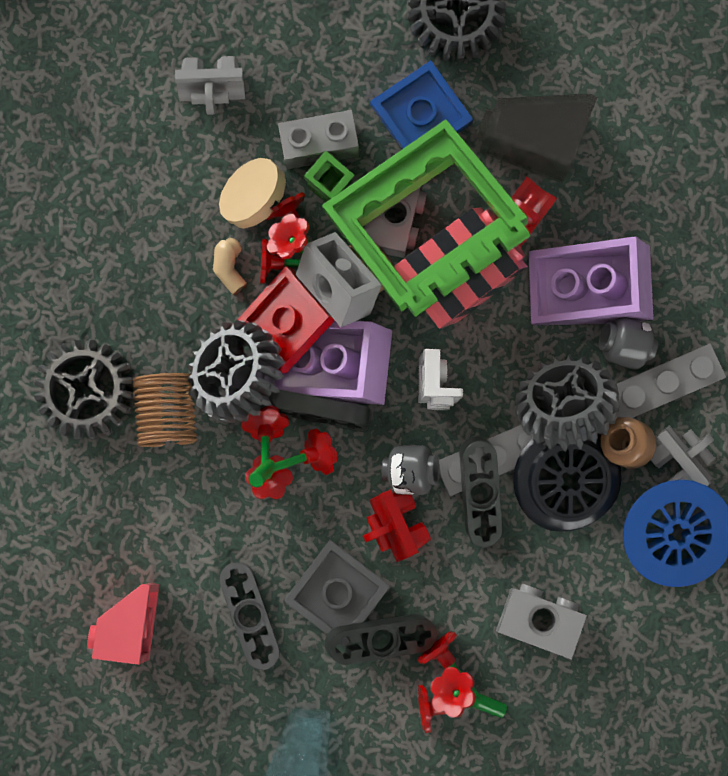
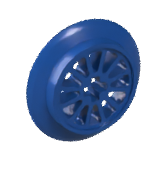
M672 480L650 488L633 504L624 523L623 542L628 559L642 576L660 585L683 587L707 579L723 565L728 557V506L726 502L713 489L690 480ZM673 502V515L669 516L664 506ZM680 502H688L680 515ZM696 507L702 509L701 512L691 517ZM660 509L665 516V520L662 521L652 515ZM705 519L708 520V525L696 526ZM649 522L661 527L658 529L646 530L647 524ZM679 524L682 529H686L681 532L682 538L676 540L673 535H669L674 532L673 526ZM698 534H708L705 541L695 536ZM659 537L649 544L646 543L647 538ZM694 543L702 548L694 554L690 544ZM664 546L659 556L653 554L654 551ZM686 548L690 557L682 560L681 550ZM674 550V561H668L667 558L671 551Z

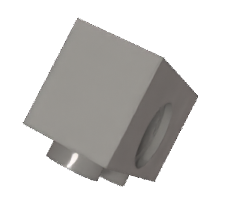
M352 110L278 123L286 169L314 165L325 150L336 160L359 156V145Z
M419 187L391 207L399 208L405 213L406 217L402 222H389L385 218V213L388 211L386 210L365 225L364 230L386 254L405 258L407 249L414 250L419 228L412 227L415 213L423 214L427 192L421 191V187Z
M336 232L307 243L296 272V276L340 327L370 315L382 286Z
M525 584L521 585L520 590L511 588L496 631L572 660L587 615L578 612L580 605L560 597L557 598L556 604L541 599L544 591ZM545 608L550 612L552 622L547 629L540 631L533 626L532 617L538 609Z

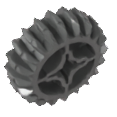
M408 0V6L412 9L407 12V20L414 22L410 27L411 34L420 35L418 39L420 47L426 46L431 42L429 49L431 56L437 54L439 48L444 50L443 60L445 62L450 59L451 52H457V60L461 63L464 61L465 51L467 50L473 59L479 55L478 46L484 51H489L491 48L490 40L497 41L500 38L501 32L498 28L504 27L506 18L501 14L506 12L507 6L505 2L499 0H482V2L479 0H456L457 7L462 12L459 25L457 24V16L451 10L454 0L435 2V6H427L430 0ZM481 16H487L479 29L471 34L464 35L465 25L468 22L476 21ZM431 21H435V24L448 26L452 36L439 31Z
M236 319L233 324L223 322L220 330L210 328V338H199L202 346L199 351H191L195 360L193 363L186 365L189 371L192 372L187 381L192 384L188 394L196 401L195 405L201 411L207 413L209 417L215 420L220 419L227 423H235L236 420L247 422L250 414L260 416V406L262 404L265 406L271 405L269 400L271 393L280 392L275 385L276 381L285 378L282 372L278 370L286 363L279 355L282 349L274 341L275 338L272 337L271 333L264 329L262 330V327L255 323H246ZM250 346L253 355L248 357L244 353V347ZM222 386V389L226 390V397L220 396L218 387Z
M79 339L73 340V351H70L64 343L60 344L59 350L62 356L58 358L49 352L47 358L53 363L51 367L48 368L45 365L38 366V370L46 374L45 380L35 379L34 385L44 388V392L36 393L33 397L37 402H47L38 409V413L42 416L53 413L49 417L47 425L54 428L61 423L59 434L67 436L73 427V438L76 440L82 439L84 429H86L87 435L91 440L97 439V427H100L105 435L111 434V428L107 422L111 420L117 426H122L124 422L116 415L118 411L121 410L126 414H131L132 412L129 406L123 404L124 399L135 400L134 398L136 397V394L133 392L125 391V387L133 386L134 383L132 381L134 377H123V375L130 372L132 369L129 363L118 365L123 358V354L116 351L109 356L111 346L108 343H103L98 351L97 341L94 339L88 340L85 350ZM93 360L91 366L86 365L83 372L78 375L72 376L63 373L68 366L77 361ZM104 364L110 370L113 377V396L103 392L100 388L102 376L100 372ZM86 380H89L88 386L93 389L92 391L99 394L100 397L84 394V398L80 399L81 392L75 386L69 384V382L72 381L77 384L82 382L86 385ZM57 382L67 387L70 397L67 403L69 409L66 414L62 411L57 401ZM91 403H100L107 406L102 413L93 418L77 419L80 412L83 413L85 408Z
M569 354L566 361L559 362L554 356L552 364L547 366L540 362L539 371H528L527 380L520 382V392L516 394L515 400L518 420L521 421L523 430L527 435H532L537 444L545 441L550 450L557 444H560L565 452L570 444H576L582 449L583 441L586 440L596 444L597 433L608 435L609 424H616V412L619 411L620 407L619 396H617L619 395L618 386L612 379L609 370H602V366H600L598 361L589 364L585 356L578 361H574ZM588 392L592 393V394L595 395L596 397L590 396V395L588 394ZM540 408L547 409V413L551 415L545 414Z

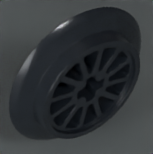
M597 433L596 444L589 440L583 441L582 449L576 444H570L566 450V462L564 464L557 455L559 451L563 450L560 444H557L550 450L545 441L537 444L534 439H531L524 447L515 465L513 484L515 496L521 509L534 523L550 531L577 530L599 520L614 505L621 487V467L610 462L604 456L601 448V435ZM573 450H582L573 464ZM588 455H591L594 460L582 467ZM551 456L557 464L556 469L545 464ZM544 468L551 472L553 476L539 477L541 469ZM599 468V476H586L591 471ZM565 472L570 475L575 472L577 473L574 476L576 482L574 487L571 488L565 485L561 488L564 484L561 476ZM599 483V487L594 492L585 487V484ZM540 484H552L545 491L539 492L538 486ZM581 491L593 496V499L588 504L585 503L581 496ZM557 493L552 503L547 505L545 499ZM573 496L580 503V509L573 510ZM565 497V510H557Z

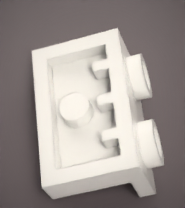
M425 349L419 357L418 403H427L428 410H450V406H454V403H457L463 397V389L440 388L447 381V360L440 359V349Z

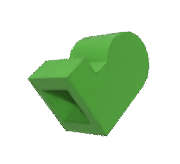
M325 150L304 175L303 179L308 182L306 184L307 187L326 203L351 183L354 174Z

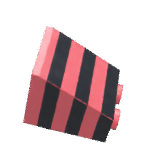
M482 207L470 209L394 266L395 270L406 283L492 223L497 217L489 209L485 211ZM500 243L496 245L502 257L477 274L469 266H466L464 269L470 279L445 297L437 288L432 290L438 302L425 311L439 329L462 320L528 267L522 260L525 254L519 245L509 252L505 251Z

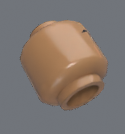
M619 417L616 419V424H609L608 435H601V448L604 456L610 462L627 469H635L646 465L653 458L656 451V437L653 430L647 424L631 417Z

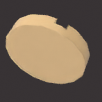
M265 158L251 160L238 168L228 179L221 192L219 201L221 215L229 223L243 229L255 226L267 219L273 212L270 207L274 204L275 200L279 203L284 195L286 185L284 172L270 159Z

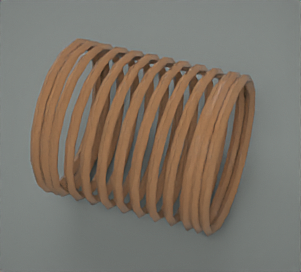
M150 374L139 376L132 380L134 382L133 387L137 389L133 393L139 395L134 399L141 401L134 405L136 407H143L135 410L136 413H140L135 417L140 421H137L135 424L142 426L136 430L138 432H145L136 435L138 437V446L161 447L165 445L161 442L180 441L173 443L179 445L197 441V434L194 432L197 428L193 426L197 423L193 420L196 417L193 414L195 412L193 408L195 403L188 394L192 388V384L187 382L191 374ZM161 384H172L173 386H183V385H188V386H186V387H161ZM160 391H167V392H169V391H174V392L188 391V392H187V393H162V392H160ZM160 397H168V398H170V397H174V398L187 397L188 399H184V400H182V399H162V398H160ZM160 403H169V404H171V403H174V404H183V403H185V404H189V405H185V406H161V405H163V404H160ZM165 409L189 410L186 412H161ZM164 416H190L186 418H162ZM164 422H165V423H166V422H178V423H180V422H189V423H187V424H167V425H161V424H163ZM164 428L188 429L184 431H161Z

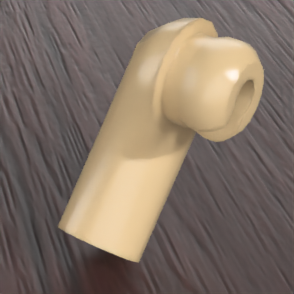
M228 238L221 240L215 247L213 271L234 296L246 287L247 283L234 268L235 258L241 252V245L236 239Z

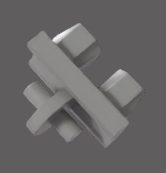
M224 56L218 59L217 69H204L203 60L198 57L184 58L181 70H175L179 102L191 101L192 105L205 104L207 115L215 114L216 104L229 103V100L245 99L243 70L239 68L235 56Z
M670 425L667 426L657 436L656 451L651 459L654 465L660 468L674 457L682 469L673 475L669 481L690 480L706 486L711 484L710 480L713 477L696 458V455L698 454L706 465L715 459L707 449V446L714 441L713 437L707 434L702 439H699L690 429L682 435L691 446L688 448Z

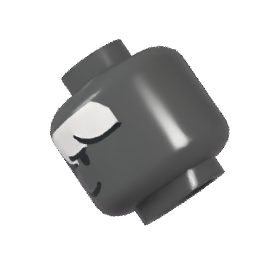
M623 317L612 322L608 321L603 326L599 336L598 345L599 349L603 350L605 360L633 370L642 367L647 360L651 361L658 349V341L654 339V331L651 325L632 318Z
M399 445L391 450L389 458L383 459L381 473L383 480L389 482L390 488L395 494L424 495L431 490L433 485L438 484L440 464L438 456L433 455L427 446Z

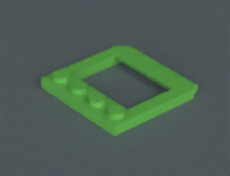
M446 119L322 205L324 212L370 272L382 284L383 289L402 312L408 308L415 317L438 302L432 290L437 288L445 297L468 281L470 277L464 269L466 266H469L477 274L502 257L496 245L500 243L505 251L509 252L530 237L525 227L528 224L527 216ZM452 164H455L498 218L405 283L364 230L363 226Z

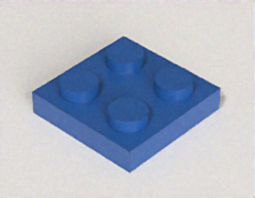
M431 60L370 101V106L401 150L445 119L457 133L473 123V118Z

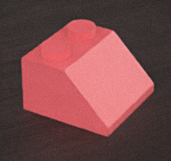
M141 584L97 618L96 625L90 626L87 641L88 649H93L92 659L138 665L149 660L160 584Z

